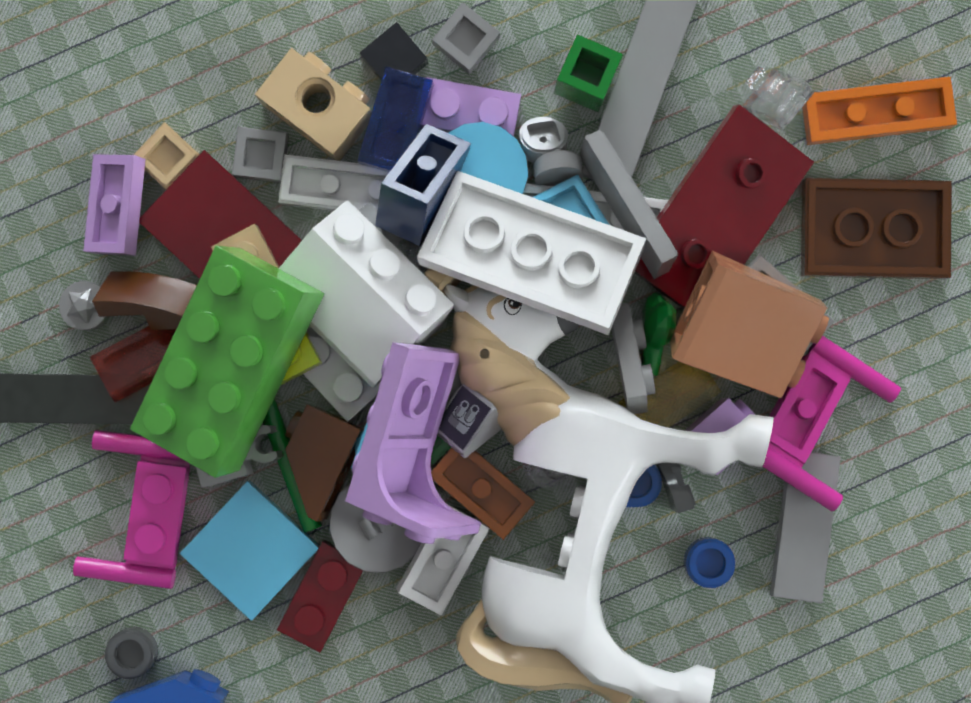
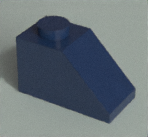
M426 124L382 181L375 226L420 246L432 226L456 172L461 171L471 143Z

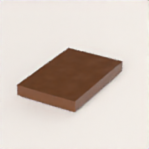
M805 178L802 180L801 277L951 278L952 181Z

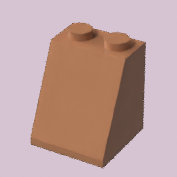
M712 251L676 324V329L670 341L672 358L684 364L782 398L787 386L792 389L795 388L803 375L806 362L801 359L809 343L817 344L826 330L829 317L824 314L827 307L818 298Z

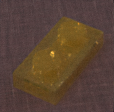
M677 361L659 373L658 376L653 377L655 394L647 395V412L634 415L643 421L669 428L722 391L709 372ZM625 398L616 402L626 408Z

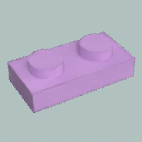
M426 77L417 127L418 129H423L428 124L449 133L463 124L485 122L502 127L514 137L521 94Z
M93 154L84 252L136 256L146 159L135 155Z

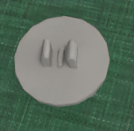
M348 485L339 493L330 512L329 531L335 549L347 563L365 572L385 573L404 566L414 557L421 542L406 537L404 535L405 528L395 523L384 525L364 518L362 516L363 509L345 502L350 487Z

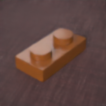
M451 448L431 471L432 479L503 540L535 503L530 496L476 450L466 458H463Z

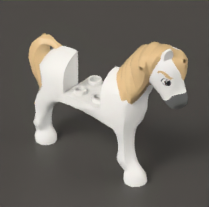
M447 284L444 292L447 298L454 303L453 308L456 311L453 317L452 331L454 337L450 350L459 354L457 372L460 382L471 390L479 392L496 407L498 424L501 430L505 432L506 440L514 446L513 460L588 479L586 486L579 485L576 487L571 505L570 516L579 519L575 535L568 533L563 540L558 566L567 568L565 575L489 557L482 584V599L475 610L464 620L456 636L457 650L465 663L480 676L501 684L536 691L556 689L588 690L603 697L609 703H630L633 697L644 700L647 703H710L715 669L696 665L676 673L665 671L639 662L625 653L614 642L606 629L600 605L603 565L612 535L627 506L630 494L637 480L647 468L660 463H677L696 468L704 474L716 475L726 466L738 460L746 465L762 468L771 438L773 417L749 414L729 430L716 433L683 431L643 421L627 408L599 394L567 385L555 373L538 361L539 356L552 342L577 330L580 326L579 324L475 285L463 290ZM486 621L489 628L497 635L496 637L492 638L484 633Z

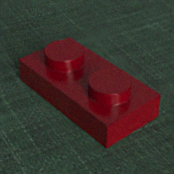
M324 540L277 631L321 653L363 570L347 563L335 549V546Z

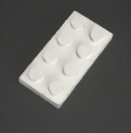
M457 171L418 253L417 259L419 265L609 335L645 248L646 238Z

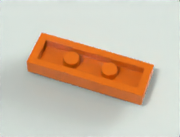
M951 76L805 93L801 97L807 145L951 129L957 125Z

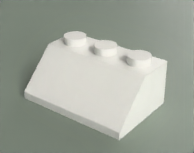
M349 200L345 201L313 227L279 267L282 271L325 293L310 326L372 388L381 382L382 364L390 353L392 342L422 345L440 329L454 306V303Z

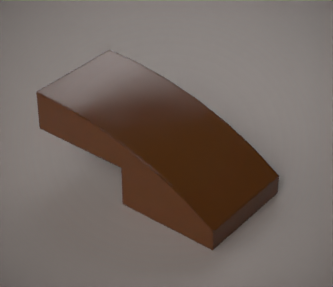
M111 271L92 302L99 317L144 315L150 330L177 329L197 285L177 278L152 273Z

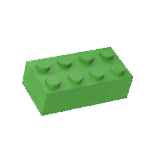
M216 245L130 430L214 478L240 471L325 293L241 248Z

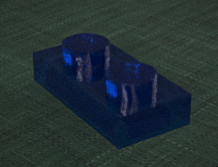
M385 67L357 161L359 164L385 172L392 170L420 133L434 87L433 80Z

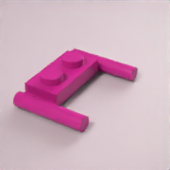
M822 336L817 344L813 343L810 346L808 354L802 357L801 360L806 362V366L796 387L792 389L787 386L782 398L778 399L769 417H773V427L768 451L762 467L833 512L841 504L843 495L803 470L802 467L850 382V378L889 403L897 398L901 387Z
M95 430L92 437V449L141 456V460L137 461L123 557L126 563L77 556L74 562L73 575L172 589L176 578L175 568L190 463L143 436Z

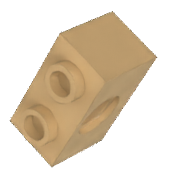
M291 48L255 95L260 103L330 158L340 161L373 119L370 107L366 105L370 99L363 91L349 81H346L342 87L328 76L331 72L330 67L313 53L308 51L303 57ZM315 93H326L331 97L329 106L324 111L313 113L306 110V103L310 96Z

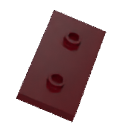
M740 104L734 105L657 216V220L678 252V256L670 271L654 279L640 258L634 274L684 309L711 252H717L745 265L814 161Z

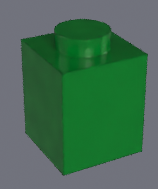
M577 34L557 78L554 94L599 112L623 54Z

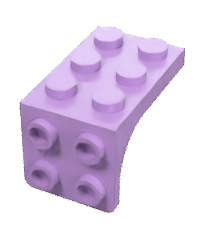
M392 342L390 353L382 364V379L376 400L367 415L368 427L362 447L352 465L353 477L345 502L363 509L362 516L372 522L384 525L395 523L404 527V535L421 543L433 544L435 539L438 538L460 540L461 535L477 534L481 522L459 513L447 505L437 492L431 474V455L458 368L459 354L447 348Z

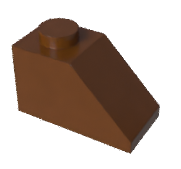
M307 404L304 412L298 410L294 414L287 427L285 436L290 441L285 451L307 516L315 521L327 520L350 472L356 455L355 445L364 429L317 406Z

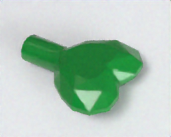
M654 292L647 298L642 311L646 348L643 349L641 365L650 364L653 376H658L664 346L671 341L676 329V310L658 292Z

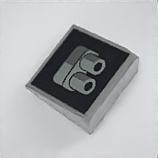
M462 384L445 408L437 435L463 458H466L501 430L497 421V409L479 392L471 390L465 384Z

